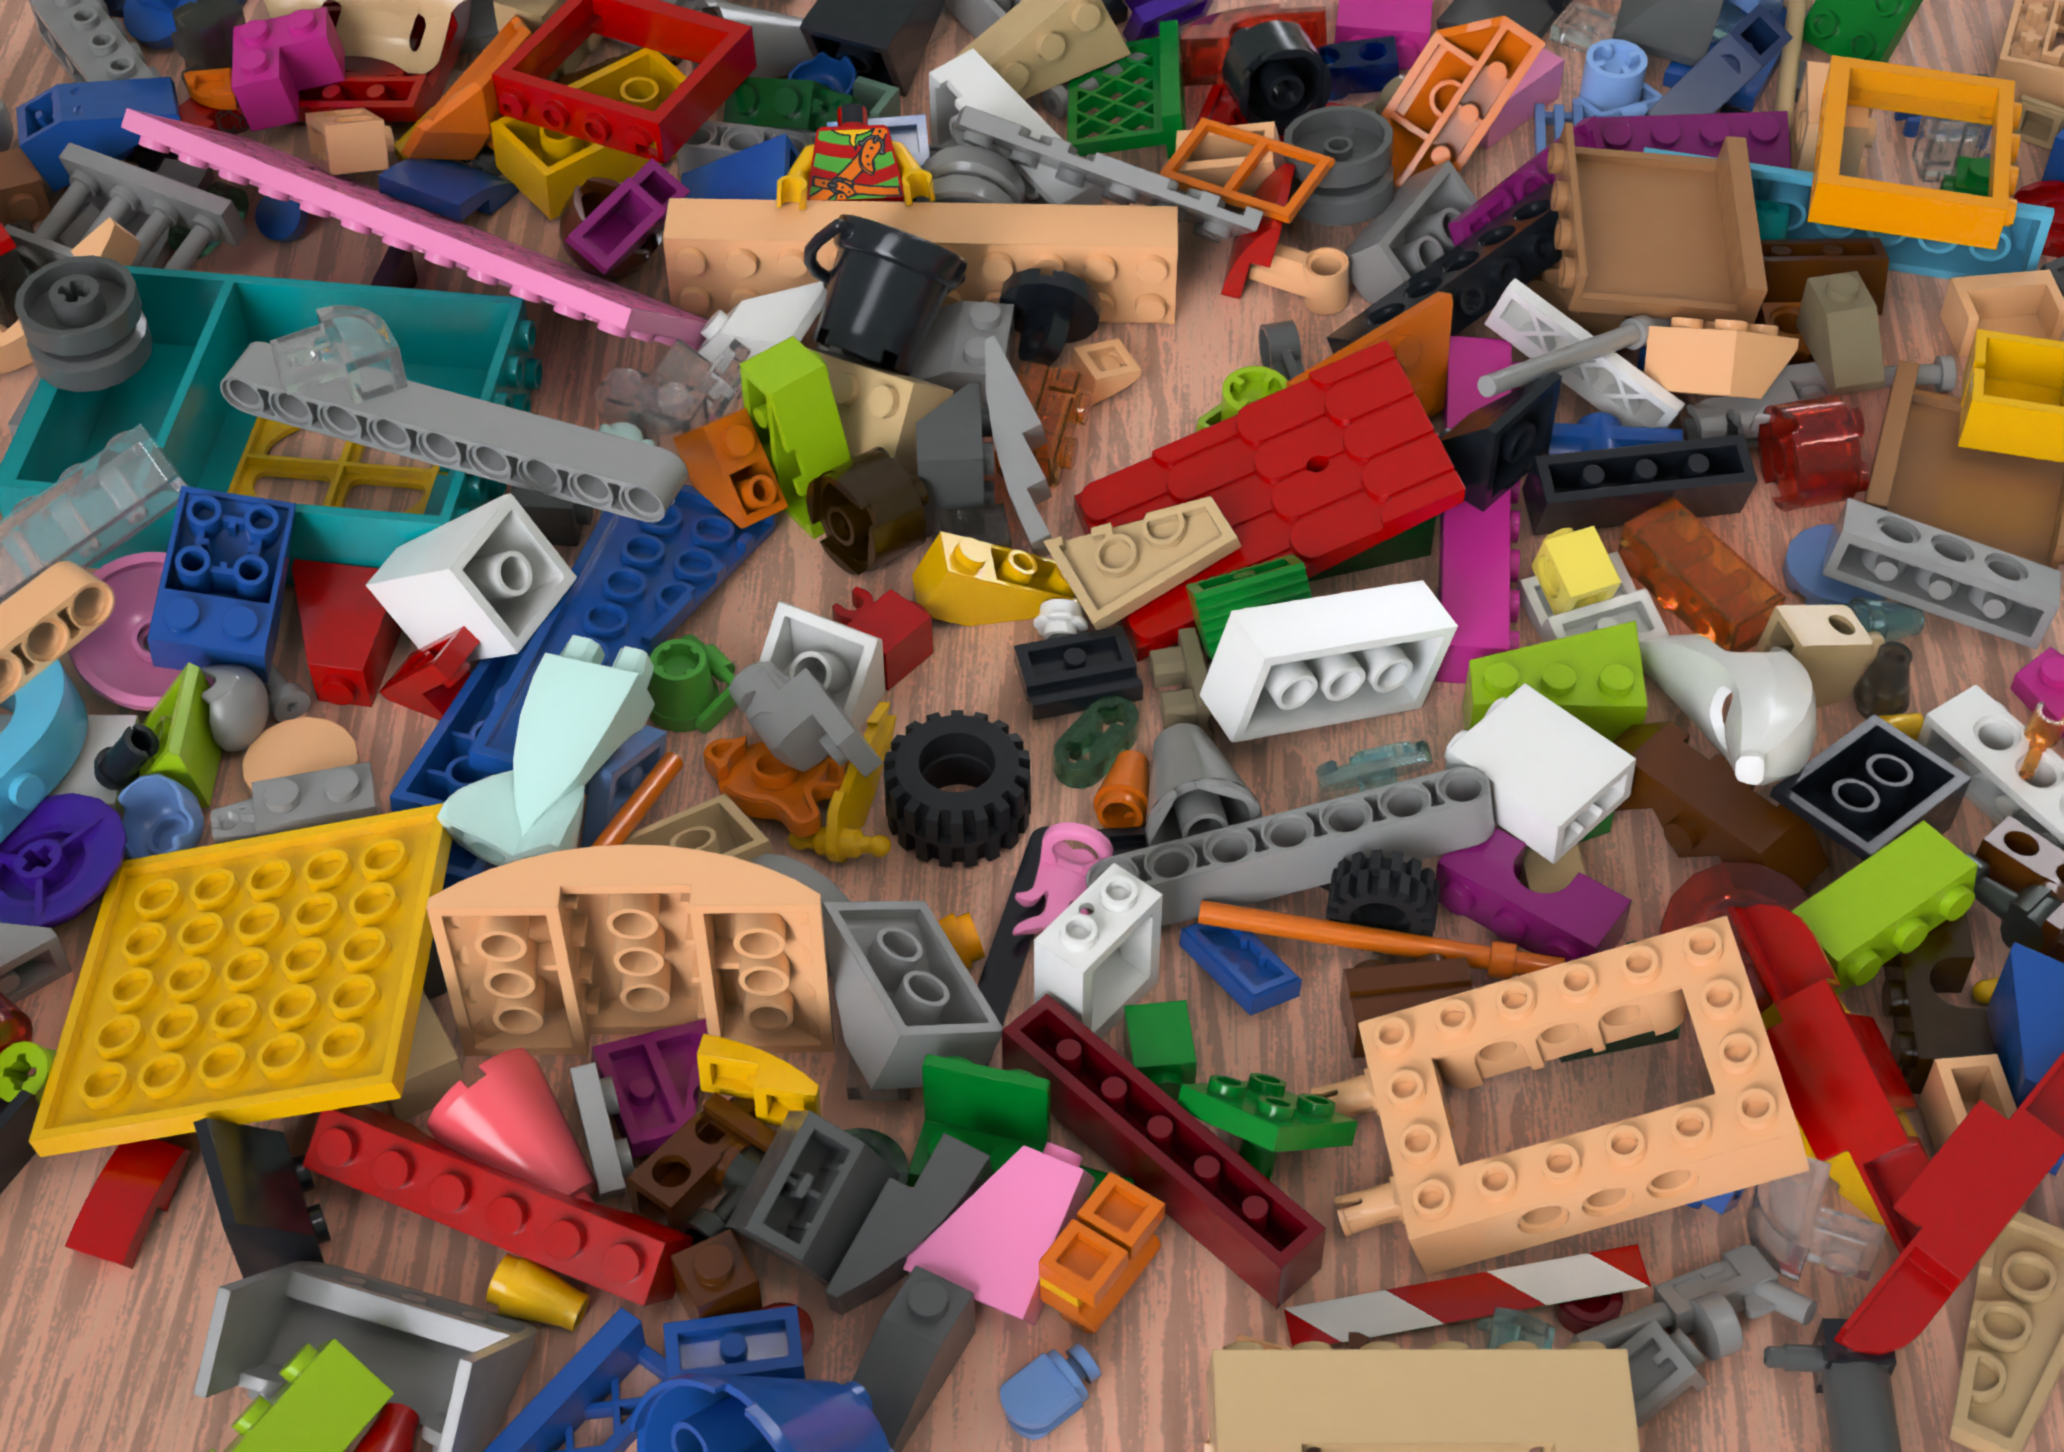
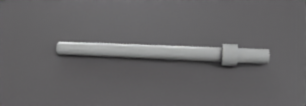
M1637 315L1626 319L1617 329L1484 375L1478 380V391L1484 397H1492L1530 383L1552 371L1558 373L1624 348L1631 350L1647 346L1649 326L1670 327L1671 319L1653 318L1647 315Z

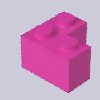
M327 7L312 10L302 9L289 15L267 20H252L244 25L233 27L232 89L252 132L299 122V91L345 81V50Z

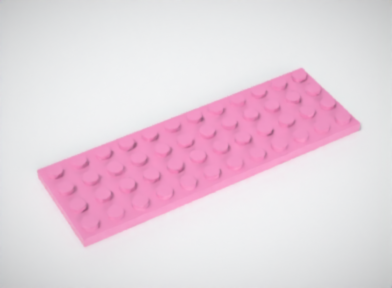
M129 108L126 109L121 128L141 135L139 145L166 154L170 151L179 155V161L208 170L210 167L219 171L218 176L223 179L248 186L249 183L259 187V193L284 202H288L290 199L300 203L299 209L328 219L332 216L341 220V226L359 233L370 235L372 232L382 236V242L409 252H412L413 249L425 254L424 259L451 269H454L456 266L467 270L466 276L489 285L497 286L499 283L511 288L509 293L519 298L535 303L543 301L554 305L553 311L580 321H584V318L597 322V329L626 339L628 336L649 343H653L654 340L672 347L680 345L695 351L699 350L706 339L700 332L709 320L465 223L380 193L379 189L341 174L329 175L311 162L250 138Z

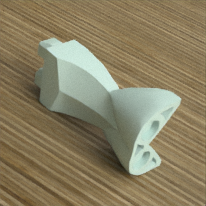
M572 635L560 656L550 653L544 654L532 678L520 714L513 756V770L488 776L458 789L444 802L437 816L442 826L461 847L478 858L497 866L524 858L577 848L583 818L585 785L630 736L644 728L655 706L647 690L654 666L644 650L624 646V648L619 650L612 667L604 666L601 663L605 653L600 644L590 638Z

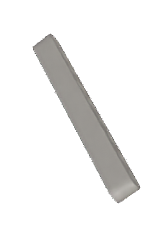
M256 341L250 343L220 382V391L230 405L246 414L644 522L654 523L660 521L667 513L688 478L687 467L681 458L661 447L266 342Z

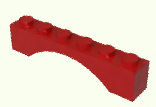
M366 1105L321 1111L302 1165L306 1169L641 1306L673 1299L676 1285L670 1256L691 1247L694 1239L693 1236L638 1214L572 1197L504 1173L445 1146L411 1123Z

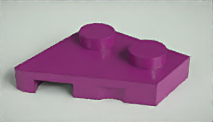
M706 1019L592 1046L591 1063H596L599 1078L612 1077L620 1113L614 1114L613 1117L621 1137L627 1138L632 1159L653 1154L690 1118L696 1115L700 1091L697 1051L703 1033L708 1034Z

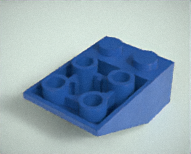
M171 77L57 84L16 108L19 147L55 193L63 187L71 185L69 182L70 176L59 159V155L69 142L120 161L127 158L133 152L134 146L138 145L141 135L121 128L127 108L178 121L181 120L174 81Z
M181 486L147 638L153 666L183 670L188 662L199 666L200 669L209 664H237L246 666L263 683H268L279 632L296 503Z

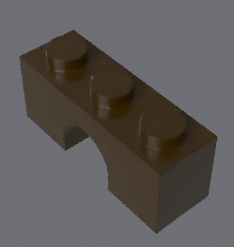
M1966 913L1955 921L1945 920L1928 932L1924 941L1915 950L1906 954L1900 952L1881 966L1884 967L1886 979L1882 987V1010L1885 1017L1893 1018L1895 1030L1891 1038L1890 1051L1899 1069H1902V1074L1912 1094L1922 1093L1935 1059L1994 1054L1985 1008L1957 1007L1945 1002L1936 994L1961 993L1974 962L1975 955Z

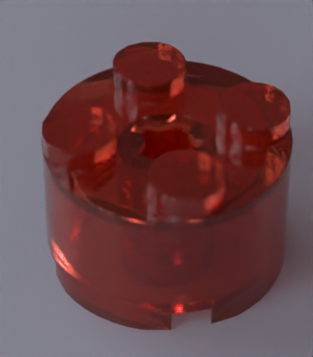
M1827 395L1769 405L1765 408L1763 413L1771 416L1769 423L1759 424V462L1765 484L1775 482L1781 496L1771 497L1780 510L1786 512L1844 502L1847 498L1853 499L1858 492L1867 491L1869 487V472L1867 465L1861 460L1859 438H1862L1864 435L1865 424L1859 407H1847L1840 397Z

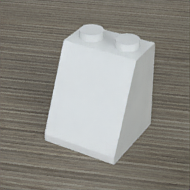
M510 493L502 495L397 547L368 581L366 586L418 649L465 626L480 641L467 658L468 661L518 654L577 579V576Z

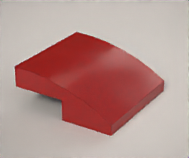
M1285 163L1259 185L1252 194V197L1285 207L1289 197L1295 165ZM1262 216L1256 232L1233 238L1221 295L1240 299L1250 263L1270 268L1281 233L1282 221Z

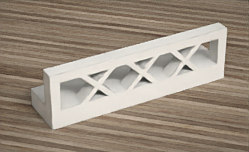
M1516 278L1507 286L1484 325L1530 359L1594 337ZM1616 352L1558 372L1562 376L1561 382L1600 411L1617 417L1622 426L1667 429L1685 405L1684 402Z

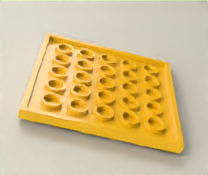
M444 803L122 861L120 869L106 887L28 1141L40 1157L193 1133L196 1132L193 1122L204 1118L242 1125L401 1099L433 941V932L427 913V902L429 897L443 890L453 839L437 819Z

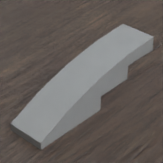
M992 335L985 339V379L993 441L1010 499L1032 551L1035 555L1047 557L1051 554L1043 541L1052 539L1036 505L1051 498L1052 495L1046 477L1032 450L1048 442L1040 419L995 335Z

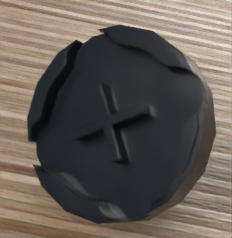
M1030 268L1012 274L1003 283L999 303L1014 304V330L1021 333L1018 348L1019 359L1034 369L1042 371L1049 368L1057 360L1065 343L1086 339L1097 330L1101 312L1099 307L1100 297L1097 291L1086 281L1073 274L1054 270L1053 276L1039 275L1040 269Z

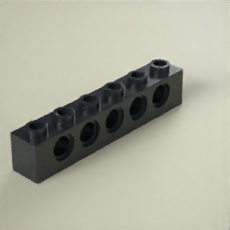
M1544 183L1326 338L1333 354L1436 292L1451 293L1453 310L1450 336H1455L1493 309L1514 278L1526 285L1561 260L1562 250L1555 249L1554 233L1559 215L1557 211L1551 210L1553 184Z

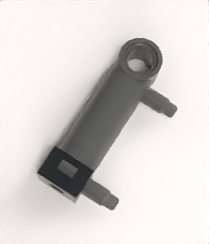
M1822 1318L1812 1345L1784 1344L1783 1346H1768L1764 1349V1364L1768 1368H1782L1785 1371L1813 1372L1815 1393H1823L1831 1452H1902L1890 1378L1897 1364L1895 1351L1882 1355L1861 1353L1833 1341L1848 1319Z

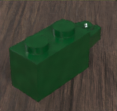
M747 77L726 99L723 122L817 132L819 128L827 127V122L837 121V110L839 107L845 104L860 105L861 100L852 95L839 93L814 80Z

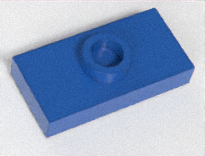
M1198 922L1181 929L1179 945L1250 1016L1300 996L1302 979L1254 933L1198 924Z

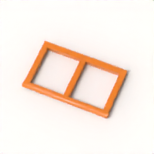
M1202 117L1159 172V175L1178 182V188L1186 191L1189 188L1199 191L1204 190L1221 196V200L1225 201L1226 204L1246 209L1248 206L1264 212L1263 216L1290 224L1329 170L1334 166L1335 159ZM1208 132L1254 146L1224 187L1177 173ZM1268 151L1316 165L1285 207L1237 192Z

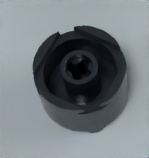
M1278 20L1267 21L1251 28H1241L1231 37L1230 48L1226 53L1222 67L1223 82L1241 115L1247 122L1251 124L1275 121L1277 132L1280 136L1285 134V129L1295 118L1327 105L1332 91L1331 72L1315 45L1299 24Z

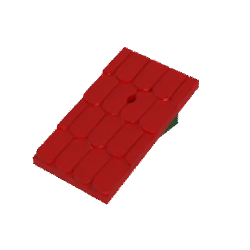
M1387 339L1311 371L1308 374V379L1245 405L1233 417L1152 451V457L1091 482L1084 487L1081 493L1074 495V509L1085 535L1091 534V528L1108 523H1111L1112 527L1143 520L1146 513L1211 496L1242 546L1120 620L1137 662L1149 657V651L1167 648L1178 643L1179 629L1195 627L1196 633H1198L1186 585L1189 583H1197L1200 580H1206L1210 577L1230 573L1233 570L1251 567L1254 564H1261L1265 561H1272L1275 558H1282L1294 554L1304 563L1308 582L1431 555L1436 515L1463 503L1466 488L1457 471L1454 470L1452 461L1437 433L1434 432L1432 423L1417 395L1415 396V391L1398 359H1396V355Z

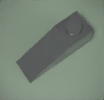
M915 1265L882 1316L852 1380L861 1384L869 1393L873 1404V1413L885 1433L889 1447L895 1452H902L975 1334L974 1293Z

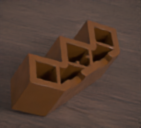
M1673 722L1632 725L1612 741V743L1636 758L1631 795L1615 811L1653 808L1664 829L1666 840L1674 848L1679 858L1719 856L1730 876L1733 889L1741 897L1745 906L1757 904L1787 905L1830 866L1808 822L1783 805L1779 804L1776 807L1753 791L1756 785L1738 781L1729 762L1720 755L1715 754L1709 760L1689 746L1690 734Z

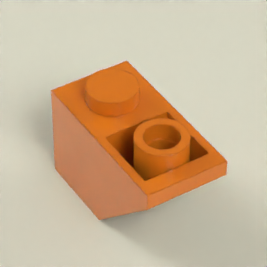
M746 408L713 419L672 438L682 461L687 467L693 487L741 529L788 508V504Z

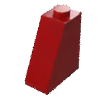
M295 559L293 562L292 573L307 664L318 701L331 702L336 705L349 704L372 707L402 632L401 627L366 586L368 581L378 571V568Z

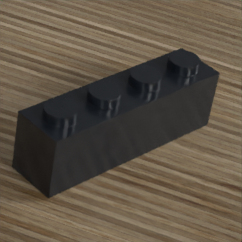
M1741 434L1535 456L1523 484L1522 492L1533 535L1551 534L1563 528H1572L1574 531L1591 526H1595V529L1740 513L1758 480L1745 436Z

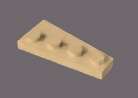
M2021 1211L2015 1215L1979 1261L1949 1439L1976 1452H2024L2064 1371V1230Z

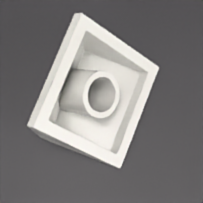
M778 601L759 662L768 661L774 663L779 671L790 679L806 667L832 695L859 730L886 692L882 639L791 604Z

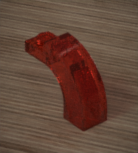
M1280 3L1256 5L1215 13L1191 23L1183 30L1180 39L1183 86L1224 84L1222 67L1226 53L1230 48V40L1233 34L1241 28H1251L1267 21L1278 20L1299 24L1307 33L1322 58H1326L1328 54L1326 6L1280 8Z

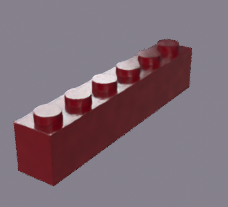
M1048 994L1043 996L1002 1029L1003 1070L1021 1069L1031 1072L1037 1077L1049 1080L1051 1083V1115L1122 1176L1132 1177L1135 1186L1164 1202L1165 1213L1273 1307L1276 1309L1280 1307L1321 1269L1326 1227Z

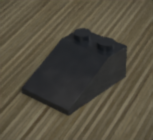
M1873 714L1807 762L1799 773L1787 777L1775 785L1771 790L1770 797L1865 861L1923 820L1941 835L1948 831L1972 778Z

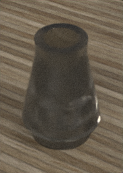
M1895 641L1885 642L1880 645L1876 657L1855 685L1853 698L1858 712L1865 719H1868L1873 714L1877 716L1904 714L1910 706V665L1913 655L1906 645Z

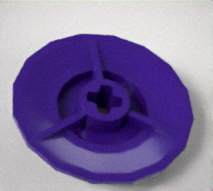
M75 793L46 796L0 843V923L54 928L77 918L96 903L122 865L128 839L119 813L100 798Z

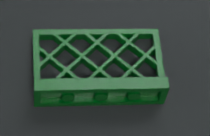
M1178 19L1159 22V37L1125 42L1131 54L1144 53L1148 55L1140 61L1126 56L1069 80L1067 142L1072 143V146L1078 149L1077 154L1080 157L1087 156V154L1095 155L1097 152L1102 154L1165 144L1168 159L1176 152L1177 131L1186 130L1185 68ZM1115 63H1118L1123 69V72L1117 76L1102 72ZM1091 77H1094L1100 86L1093 91L1079 87L1081 83ZM1140 77L1147 79L1139 85L1133 83ZM1117 92L1123 94L1116 100L1110 98ZM1140 101L1147 103L1139 109L1133 107ZM1093 108L1099 109V111L1093 115L1086 114ZM1117 116L1123 118V120L1116 124L1109 122ZM1141 125H1142V126H1145V127H1148V128H1151V129H1144V130L1133 131L1134 129H1136L1137 127H1139V126H1141ZM1093 132L1100 134L1095 137L1085 138Z

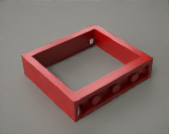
M567 0L492 73L499 114L650 160L653 158L656 162L666 164L757 68L752 26L660 0ZM592 33L699 63L697 68L655 111L546 80ZM653 142H656V147H657V149L652 148V147H649V146H650Z

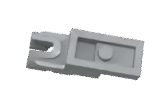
M1816 362L1786 365L1762 399L1722 396L1687 405L1688 414L1693 417L1683 419L1685 440L1744 434L1748 449L1795 443L1801 416L1830 412L1834 396Z
M768 661L757 662L745 667L733 678L728 688L731 698L739 709L745 712L748 722L772 755L784 764L799 771H807L830 755L840 767L850 760L866 778L884 763L837 701L806 667L790 679L779 671L774 663Z

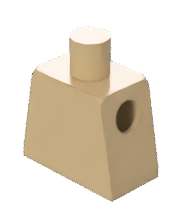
M1845 605L1775 606L1754 651L1769 652L1772 647L1776 646L1787 650L1794 656L1809 674L1816 698V708L1841 702L1849 697L1864 667L1884 662L1887 647L1883 636L1877 631L1867 632L1851 608Z

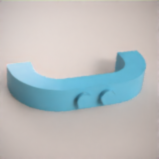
M59 659L0 704L3 709L14 713L9 724L0 734V843L61 782L74 765L85 741L88 725L85 703Z

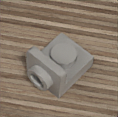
M1653 1319L1618 1348L1627 1349L1636 1422L1639 1428L1690 1386H1693L1700 1392L1709 1385L1696 1369L1706 1359L1680 1328L1669 1336L1659 1323Z

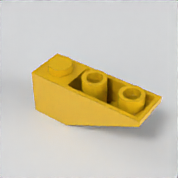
M940 531L912 574L916 602L922 605L932 618L964 626L1035 619L1040 613V605L1051 599H1068L1080 604L1054 559Z

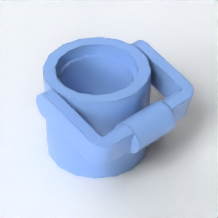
M1619 39L1601 40L1592 44L1586 53L1579 97L1572 100V107L1573 105H1583V119L1592 116H1646L1645 114L1663 97L1658 91L1644 82L1648 62L1644 50L1634 43Z

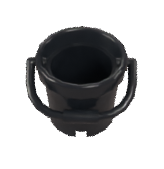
M840 215L839 218L833 220L816 233L804 248L803 262L813 277L823 282L824 288L827 289L820 320L812 340L826 348H830V345L840 348L843 355L910 376L917 356L946 295L963 284L966 279L964 273L967 269V260L944 247L897 228L854 215ZM834 237V244L838 251L833 269L828 271L817 261V252Z

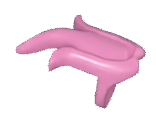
M1061 822L1050 826L1044 832L1041 859L1033 888L1025 892L1016 893L1015 900L1027 908L1034 906L1044 895L1046 900L1045 908L1040 915L1018 923L1013 929V936L1042 933L1087 889L1086 874L1089 868L1097 861L1113 856V846L1106 836L1090 826L1075 822ZM1064 840H1075L1089 845L1096 851L1099 859L1097 860L1087 849L1073 850ZM1087 908L1080 910L1081 914L1090 915Z

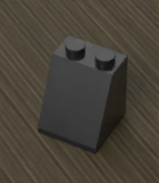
M817 0L803 19L800 30L813 58L820 52H825L837 60H841L846 55L851 59L858 76L900 88V96L907 97L946 0Z

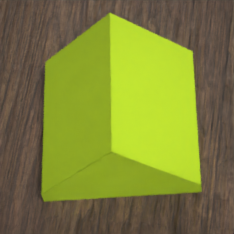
M188 662L142 722V725L147 726L157 735L159 750L141 767L140 776L156 773L165 775L193 792L198 798L201 808H208L211 804L222 748L213 739L209 723L210 705L202 699V693L211 688L200 667Z

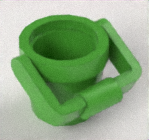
M692 634L685 635L681 639L665 641L653 650L650 660L654 669L647 687L655 703L650 714L651 720L661 728L674 732H687L698 729L701 733L710 732L736 705L728 689L733 678L736 676L734 674L735 665L715 645H705ZM712 675L718 681L725 682L728 685L720 695Z

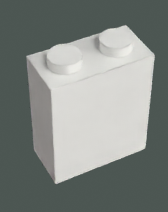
M1526 683L1507 699L1505 697L1497 699L1490 706L1485 717L1469 731L1462 730L1457 733L1449 742L1444 754L1446 759L1445 770L1468 766L1485 772L1490 781L1494 822L1553 864L1630 797L1636 763L1635 757Z

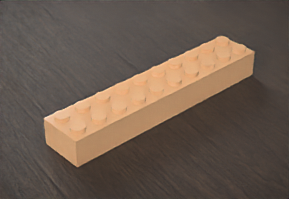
M669 198L663 245L670 302L672 306L697 316H713L718 310H722L727 314L742 300L820 282L810 274L803 262L804 248L816 233L833 220L839 218L840 215L847 214L870 219L913 234L966 259L967 269L964 273L966 276L964 283L946 295L941 307L963 300L999 303L1003 283L1012 274L1030 268L1040 269L1039 275L1053 276L1054 270L1068 272L1083 279L1094 288L1100 297L1099 307L1101 312L1099 323L1175 324L1178 206L913 202L912 206H906L905 202L807 200V209L803 211L799 210V204L796 202H785L782 204V208H777L776 200ZM834 237L817 252V261L828 271L833 269L838 251L834 244ZM822 310L816 318H820Z

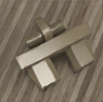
M1195 627L1178 630V646L1149 651V671L1154 688L1180 684L1183 689L1159 692L1160 715L1164 729L1175 724L1190 723L1201 727L1211 740H1214V730L1210 719L1212 713L1200 697V692L1213 658H1208V665L1205 666Z

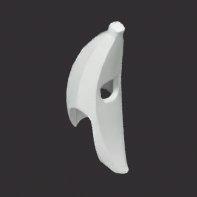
M1700 634L1670 635L1655 639L1639 640L1643 672L1676 703L1722 753L1733 768L1738 781L1752 785H1765L1797 774L1805 766L1812 753L1817 736L1816 698L1807 670L1787 650L1774 646L1769 652L1725 651ZM1732 693L1733 698L1724 726L1722 707L1726 697Z

